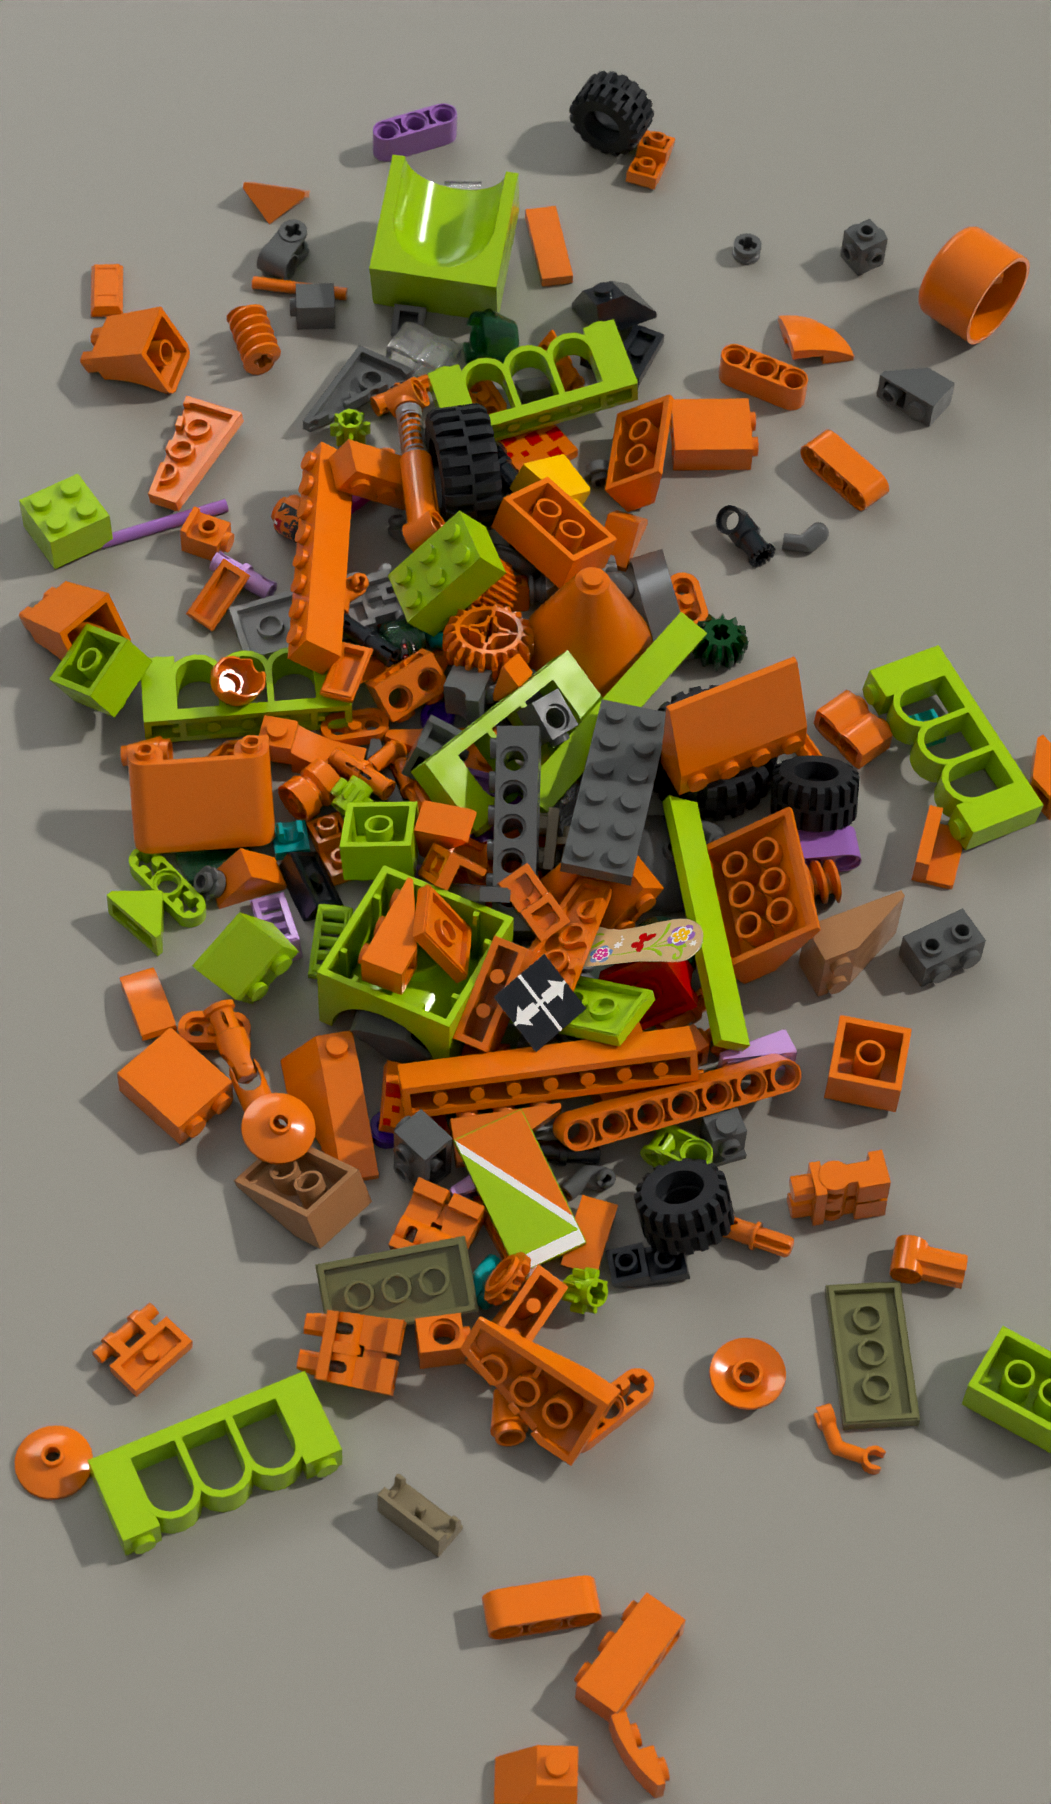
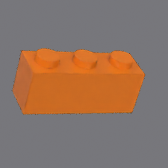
M348 439L329 457L336 490L406 511L399 465L401 455Z
M494 935L453 1036L454 1039L485 1052H495L498 1050L510 1018L494 999V996L533 964L536 952Z
M538 1264L530 1269V1272L525 1276V1282L519 1286L518 1291H515L509 1300L505 1301L492 1322L533 1341L568 1289V1286ZM467 1358L464 1364H466L468 1367H470L472 1370H474L477 1374H479L482 1377V1375L478 1372V1370Z
M647 1592L639 1603L633 1600L627 1606L620 1619L624 1623L616 1633L610 1630L605 1635L597 1649L600 1652L599 1656L593 1664L588 1661L585 1662L574 1679V1682L577 1683L575 1699L608 1723L610 1715L627 1710L684 1631L686 1619Z

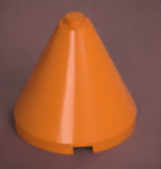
M588 567L579 571L528 618L529 625L533 629L535 636L534 654H532V659L528 663L530 669H534L537 672L553 658L568 650L603 698L654 642L650 628L643 617L607 573L596 567Z

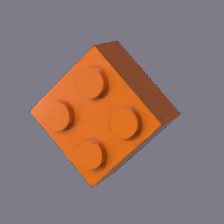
M840 1015L824 1098L896 1112L902 1089L912 1029Z

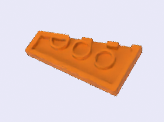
M186 395L183 403V413L181 416L178 415L175 423L176 431L172 440L168 441L165 449L166 456L164 462H160L148 492L150 503L179 512L243 424L242 412Z
M583 877L578 878L560 903V907L571 922L542 942L535 938L528 948L537 953L534 962L545 954L573 992L613 894L609 883Z

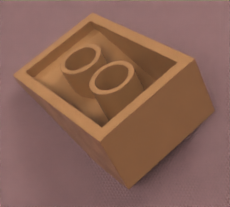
M902 890L819 921L821 930L802 946L799 958V965L817 997L827 993L836 994L843 991L896 934L905 897Z
M310 1147L303 1157L288 1164H270L257 1159L234 1180L235 1185L293 1235L319 1249L326 1245L372 1202L359 1169L313 1147Z

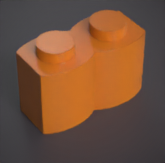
M845 690L816 710L814 719L816 729L828 742L836 746L840 753L854 767L862 768L890 748L893 736L890 725L883 718H878L870 713L866 701L861 696Z

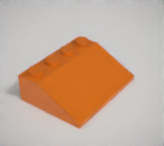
M793 656L666 706L660 763L679 795L689 791H700L709 783L719 779H730L737 775L739 771L752 766L760 767L774 757L782 754H793L804 746L807 721L796 658Z
M791 807L784 808L706 844L735 978L743 984L778 969L821 930L795 817Z

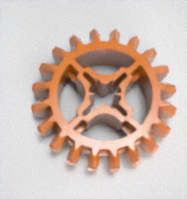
M482 602L480 607L470 605L466 611L458 609L457 614L449 618V622L443 631L442 649L448 660V665L465 666L467 671H470L472 668H478L479 673L489 669L492 671V678L495 683L503 665L514 655L520 654L528 665L530 659H532V654H534L535 636L533 629L529 625V620L523 619L521 612L512 613L510 606L499 608L497 602L494 606H486Z

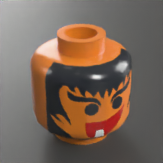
M297 494L290 495L287 498L282 497L274 506L271 514L274 529L295 542V534L299 522L297 510L300 505L301 496Z

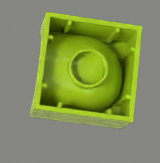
M393 154L369 267L373 304L393 307L394 304L426 307L427 312L498 322L519 215V174L506 171L505 177L500 183L485 189H456L425 179L408 165L405 156Z
M383 865L317 971L319 1021L333 1026L342 1011L359 1009L374 1012L397 1022L409 1030L426 1046L434 1060L458 1057L462 1054L466 1043L454 1039L453 1036L494 935L513 943L514 918L429 884L472 928L467 979L456 983L417 943V969L402 995L362 980L361 964L358 963V957L365 943L370 944L374 938V928L379 917H386L390 910L389 903L394 891L397 888L401 889L408 877L412 878L416 910L418 889L429 884Z

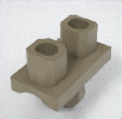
M549 807V813H540L539 836L546 837L545 847H539L538 871H543V877L555 868L557 850H561L560 861H562L570 826H564L563 837H558L560 808Z

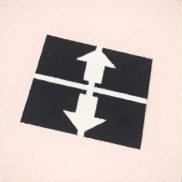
M545 954L494 996V999L535 1052L586 1009Z

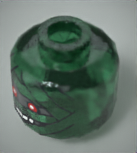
M406 618L388 621L380 626L378 636L400 649V655L396 662L390 658L394 665L420 649H426L424 631L408 623Z

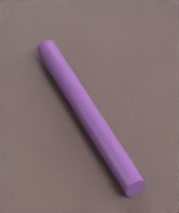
M225 499L198 507L201 513L210 516L229 511ZM192 509L112 532L113 539L104 544L102 549L182 526Z

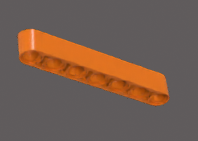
M768 1054L698 1074V1081L655 1086L564 1112L555 1119L553 1134L559 1142L569 1149L584 1151L790 1092L801 1081V1069L796 1062L780 1054ZM784 1065L785 1073L781 1079L776 1081L775 1072L779 1066ZM750 1074V1085L748 1088L741 1090L742 1079ZM716 1084V1095L712 1099L707 1100V1090L710 1086ZM683 1094L682 1105L673 1110V1099L677 1095ZM644 1104H648V1114L644 1118L638 1119L637 1113L639 1108ZM614 1113L615 1120L613 1125L608 1129H603L604 1118ZM579 1123V1134L573 1139H568L569 1128Z

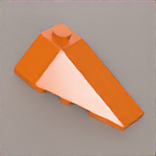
M348 1030L315 1036L280 1060L286 1093L301 1100L311 1111L316 1126L315 1138L320 1144L323 1153L359 1169L363 1181L378 1179V1167L353 1033Z
M481 1316L475 1322L460 1348L487 1383L494 1385L509 1403L507 1407L515 1416L518 1414L532 1431L530 1435L535 1441L570 1466L574 1464L621 1392L620 1389L588 1368Z

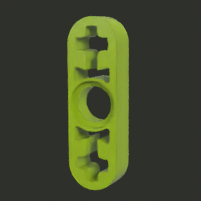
M134 849L129 856V868L132 877L145 890H159L157 887L163 881L175 882L177 888L173 892H163L164 909L181 926L193 928L202 924L206 918V902L203 896L160 853L146 854L138 849ZM143 861L146 864L151 862L152 871L146 865L139 867V862ZM183 902L191 909L196 907V912L193 913L190 910L184 912Z

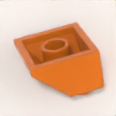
M535 1745L495 1757L494 1804H577L578 1746Z

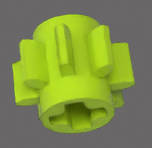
M348 408L340 414H334V423L330 424V436L336 437V446H342L348 439L366 444V435L371 434V423L364 421V412Z
M354 775L348 781L341 777L330 792L335 796L331 805L345 816L347 802H374L369 798L373 790L367 783Z
M588 1267L585 1269L573 1268V1274L567 1276L563 1281L568 1286V1289L564 1293L562 1300L572 1302L570 1306L571 1312L596 1314L597 1307L602 1306L607 1300L608 1282L598 1279L600 1275V1270Z

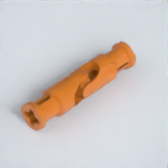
M225 999L211 1004L204 1009L203 1014L206 1019H210L216 1034L214 1041L221 1057L230 1067L229 1076L245 1113L253 1101L272 1092L260 1064L255 1058H253V1061L251 1060V1042L245 1028L239 1025L234 1013V1001L232 999ZM257 1075L261 1081L260 1086L254 1090H244L238 1084H249ZM279 1119L273 1121L274 1126L278 1129L286 1127L280 1124Z

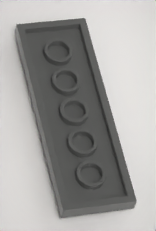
M601 700L561 861V872L631 886L661 758L666 712Z

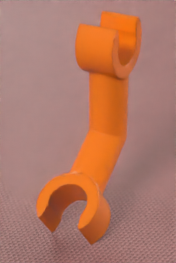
M828 1403L816 1407L817 1412L813 1413L818 1428L824 1434L831 1453L860 1463L863 1470L869 1474H879L881 1467L871 1464L868 1456L875 1455L883 1458L886 1451L876 1445L864 1449L843 1442L837 1428L836 1416L832 1405Z

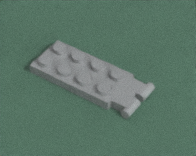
M382 564L377 572L366 574L369 579L366 592L350 602L348 615L366 628L373 627L378 631L377 625L393 620H398V623L407 622L388 577V574L393 571L390 564ZM357 571L354 573L347 574V578L359 572ZM291 590L229 608L242 650L257 652L268 660L274 652L288 647L289 644L286 642V638L290 630L291 618L288 616L292 604L293 592Z

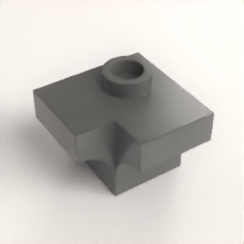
M453 665L443 686L446 713L463 716L467 719V726H469L493 707L497 701L493 700L496 684H494L492 678V671L485 669L483 673H479L478 668H472L470 671H467L465 666Z
M430 715L408 754L401 774L417 781L411 771L462 730ZM464 750L458 755L463 763H465L469 751Z

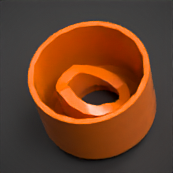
M976 226L966 227L957 232L944 244L929 265L919 289L918 303L920 309L969 344H978L988 338L1013 309L1029 275V260L982 228Z

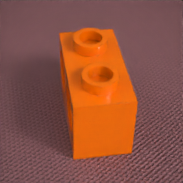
M422 648L369 680L365 685L377 707L386 714L389 721L401 723L414 716V710L424 703L431 705L444 697L443 686L446 677L433 653ZM428 671L430 675L429 683L425 687L420 688L418 677L422 672ZM399 688L401 699L397 704L391 706L389 695L394 689Z

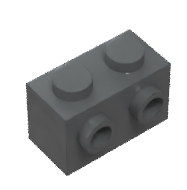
M962 908L903 936L899 956L918 984L923 987L931 982L940 983L944 981L952 972L958 969H969L975 966L981 960L986 940Z
M422 1109L412 1117H404L394 1129L393 1168L397 1176L403 1182H411L414 1186L418 1177L437 1185L451 1173L452 1137Z

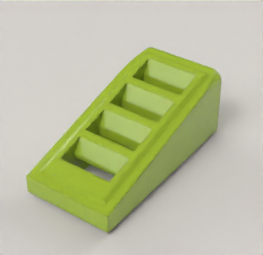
M329 904L318 905L308 978L317 979V971L321 964H318V960L324 961L330 952L320 950V948H332L338 937L323 936V933L340 935L353 915V908Z

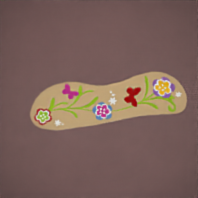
M690 919L667 920L621 930L599 927L584 967L628 962L684 961L694 956L701 947L703 930L700 925Z

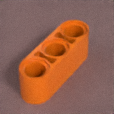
M730 344L722 349L718 375L723 384L786 410H797L804 405L808 385V375L805 371L743 345Z
M825 430L800 449L804 463L859 511L865 510L889 492V485L884 475L832 430Z
M588 1575L500 1588L489 1591L482 1596L488 1635L492 1639H508L582 1627L596 1623L602 1618L595 1579Z

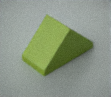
M162 890L109 892L106 895L109 915L154 954L159 956L163 953L164 902Z

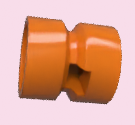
M316 759L301 771L300 776L295 775L278 788V793L283 805L296 820L308 822L320 813L322 805L327 807L331 805L335 796L330 792L340 777L327 762L322 759Z

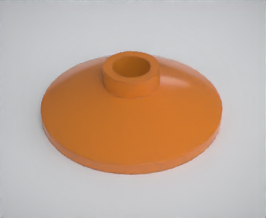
M270 1093L257 1098L246 1109L241 1123L242 1138L249 1151L264 1162L278 1165L292 1163L303 1157L312 1146L316 1132L314 1117L309 1108L298 1098L284 1093ZM282 1119L286 1122L287 1126L283 1129H278L274 1126L273 1121Z
M738 1338L725 1343L716 1351L710 1364L709 1376L715 1393L725 1403L738 1409L756 1410L770 1405L779 1397L786 1381V1368L780 1354L771 1345L754 1338ZM748 1375L753 1379V1382L744 1383L740 1380V1377Z
M58 1425L46 1426L32 1432L20 1444L15 1456V1471L20 1484L30 1494L46 1500L63 1499L73 1495L86 1484L90 1477L88 1460L93 1458V1454L87 1440L76 1430ZM50 1453L60 1454L56 1461H48L46 1459V1456Z

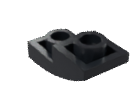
M642 1242L606 1251L613 1287L653 1286L690 1279L685 1253H680L678 1256L670 1255L669 1251L662 1253L656 1250V1246L645 1248Z

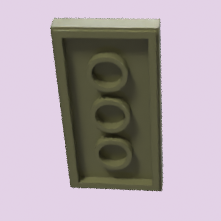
M465 1236L315 1264L324 1314H327V1310L350 1312L382 1318L401 1319L406 1321L407 1325L415 1324V1318L454 1313L464 1315L479 1312Z
M900 1281L826 1285L824 1293L842 1430L919 1426L920 1415Z

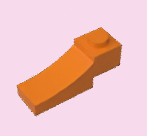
M264 715L259 736H269L270 761L291 764L292 773L301 774V771L316 759H322L328 763L330 754L337 747L343 748L361 761L366 760V748L323 737L298 725L296 720ZM352 767L353 770L362 775L361 771H359L355 767ZM333 768L340 778L343 777L346 781L350 779L337 769Z

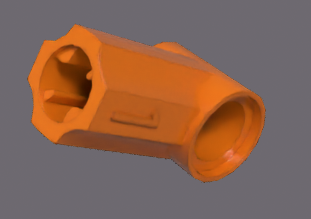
M901 1235L895 1241L889 1274L894 1280L905 1284H917L924 1280L961 1289L968 1255L929 1247L926 1240L914 1235Z

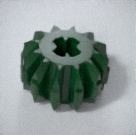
M722 613L718 619H715L709 614L705 622L698 621L697 625L707 634L693 650L694 658L701 659L703 667L712 664L717 671L720 666L724 665L730 670L734 663H741L744 653L748 649L749 641L747 640L745 626L738 625L736 617L727 620Z

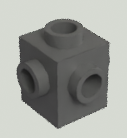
M869 218L859 224H853L844 230L840 256L856 275L860 276L884 264L888 238L885 232L878 228Z

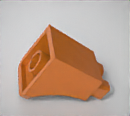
M160 306L107 316L103 327L93 328L90 338L94 348L92 351L83 352L80 363L88 373L99 372L104 380L132 382L150 387L164 394H173L176 392L190 358V351L187 342Z
M65 581L57 588L51 587L44 593L43 599L34 607L27 606L19 613L24 627L30 631L34 641L45 647L61 661L87 623L131 641L109 593Z

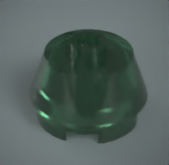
M490 308L484 311H473L469 316L466 325L472 326L469 342H463L466 364L478 358H492L504 363L505 357L512 350L519 347V332L514 320Z

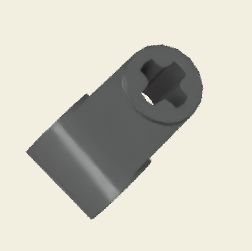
M295 219L281 224L271 240L261 249L257 259V268L282 280H290L298 266L309 253L308 244L305 241L307 237L306 225Z

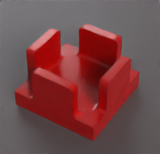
M688 960L680 962L648 961L619 963L600 971L598 979L653 990L655 1001L639 1021L642 1030L697 1007L699 997L690 985L693 967Z

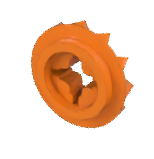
M518 1252L503 1259L486 1281L484 1299L495 1306L509 1300L511 1295L518 1291L519 1286L525 1282V1276L530 1272L531 1258L524 1252Z

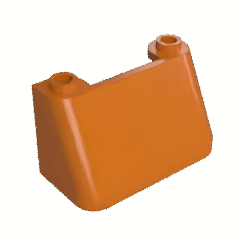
M268 735L245 736L235 743L234 755L163 760L162 750L156 745L148 742L127 745L134 843L136 849L140 852L158 854L256 847L266 845L275 838Z

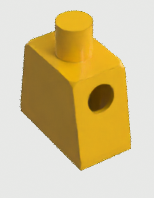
M564 454L524 463L510 486V490L516 492L543 478L549 477L590 514L583 506L591 493L590 487Z

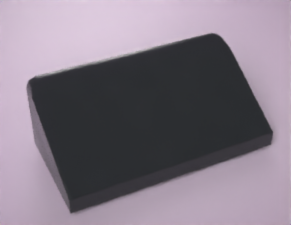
M317 851L287 853L280 863L279 869L291 898L304 922L316 919L319 904L344 906Z

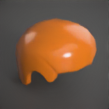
M236 656L222 657L211 669V688L218 699L230 706L247 705L265 688L266 674L264 671L258 672L255 669L252 659H240Z

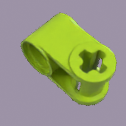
M676 1125L655 1130L656 1134L649 1145H644L640 1151L643 1160L654 1168L658 1165H666L668 1161H682L683 1158L706 1160L707 1164L713 1162V1149L706 1140L700 1139Z

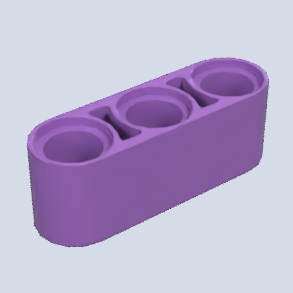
M439 103L377 122L373 127V155L380 161L390 162L393 154L408 157L452 143L457 136V110L450 104Z
M845 826L842 829L827 832L798 830L805 864L808 868L811 861H819L821 866H823L824 861L828 859L833 860L838 872L853 870L861 864L862 860L856 831L853 827Z

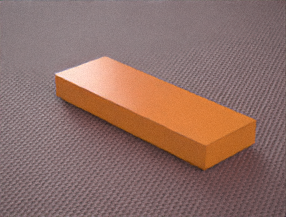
M556 206L525 209V219L541 285L551 286L573 283V273Z

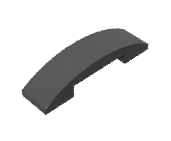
M663 549L631 558L653 641L659 637L680 613ZM691 652L684 661L694 659L693 653Z

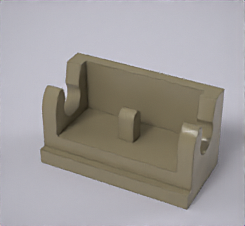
M397 1474L392 1488L388 1490L384 1487L379 1492L378 1512L439 1558L463 1530L461 1520L455 1515L449 1516L407 1484L406 1478L401 1474Z

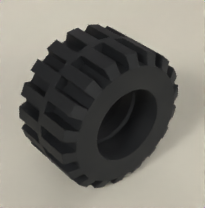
M599 71L598 74L594 73L587 80L572 101L569 108L571 113L569 118L570 122L574 124L573 129L575 132L581 135L580 138L584 142L589 143L590 147L593 149L597 148L604 154L611 153L613 156H619L620 153L625 155L630 150L632 151L651 125L654 116V110L651 108L653 104L646 97L648 94L645 90L638 87L639 84L634 80L633 82L629 80L628 76L623 74L620 76L614 71H609V73Z
M798 756L783 760L782 763L775 765V768L772 770L770 814L791 807L797 830L827 832L849 826L857 818L859 772L848 763L825 756Z
M683 1158L682 1161H668L666 1165H658L653 1168L654 1171L652 1173H646L642 1177L643 1182L637 1184V1193L634 1194V1200L643 1235L647 1243L651 1247L656 1246V1250L659 1252L669 1251L670 1255L678 1256L680 1253L692 1255L695 1251H706L710 1245L720 1243L722 1241L721 1236H727L731 1231L730 1226L734 1225V1210L725 1175L722 1170H718V1166L713 1163L707 1164L706 1160L698 1159L692 1161L691 1158Z

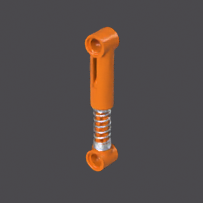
M411 377L386 391L384 399L389 411L397 419L402 452L399 465L407 523L402 526V532L406 543L414 552L441 528L445 521L440 515L431 455L427 452L422 421L423 409L429 406L430 400L425 387L419 379Z

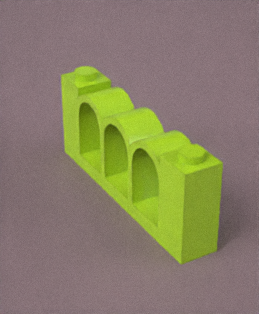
M614 319L605 322H594L588 327L583 328V334L575 332L564 333L556 337L549 344L547 351L538 346L525 345L512 350L505 357L504 363L492 358H478L469 362L462 371L459 364L450 367L442 366L428 373L429 390L436 408L473 404L469 389L480 381L490 380L502 386L511 408L489 414L495 441L638 400V382ZM566 356H581L591 365L597 383L565 392L555 365ZM524 368L539 369L547 376L554 396L522 405L512 377Z
M939 645L869 670L862 688L865 700L874 707L879 716L887 713L886 721L890 725L891 733L895 739L904 744L913 745L910 751L912 768L921 778L937 783L934 789L935 803L937 807L943 808L942 813L950 818L948 822L950 833L954 839L959 840L965 851L1035 824L1044 806ZM937 694L948 714L929 721H917L908 717L902 711V707ZM961 731L973 751L956 758L943 759L931 754L926 748V744ZM985 769L998 789L981 796L966 797L957 793L951 787L950 782Z
M288 647L274 652L268 660L263 655L254 651L242 650L228 655L236 656L240 659H252L255 669L258 672H265V688L268 702H256L234 707L227 705L219 699V706L179 709L178 696L184 686L197 681L211 684V669L217 661L207 655L193 654L185 656L176 662L174 656L150 658L152 663L141 679L146 739L162 736L163 739L170 738L171 742L259 735L264 715L296 720L298 725L309 731L321 730V722L325 721L326 716L333 713L345 712V718L331 721L328 724V728L348 727V722H353L352 703L329 699L320 695V690L328 670L321 675L287 659ZM301 674L312 681L315 689V698L275 701L274 685L278 679L285 675Z
M568 650L545 664L518 689L501 699L411 771L433 802L468 808L477 812L470 833H473L476 838L492 827L488 826V806L495 805V797L490 796L483 790L458 755L474 743L491 768L496 771V759H490V738L497 737L492 728L505 717L508 718L513 726H524L516 712L526 707L525 701L538 691L545 696L559 689L578 725L603 699ZM577 726L567 731L568 735H570L577 728ZM548 742L541 746V766L561 744L552 748ZM511 760L506 765V768L516 771L521 766L515 760ZM518 793L508 795L505 802L510 803L514 801Z
M302 1371L89 1459L88 1464L91 1478L124 1554L127 1556L134 1552L135 1554H143L153 1549L158 1542L162 1541L161 1532L174 1534L187 1530L197 1522L201 1516L203 1506L216 1512L236 1510L246 1503L252 1494L253 1485L262 1490L269 1491L286 1489L296 1482L302 1470L306 1479L314 1476L325 1477L334 1473L338 1466L343 1465L340 1443L306 1372ZM277 1414L294 1451V1455L282 1467L271 1469L255 1463L247 1450L239 1429ZM227 1435L244 1475L239 1483L229 1489H212L200 1479L188 1450ZM176 1456L193 1495L188 1504L181 1509L171 1512L163 1511L153 1506L149 1501L137 1472Z

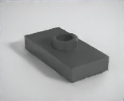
M451 883L448 889L449 892L486 906V902L510 903L511 890H508V888Z

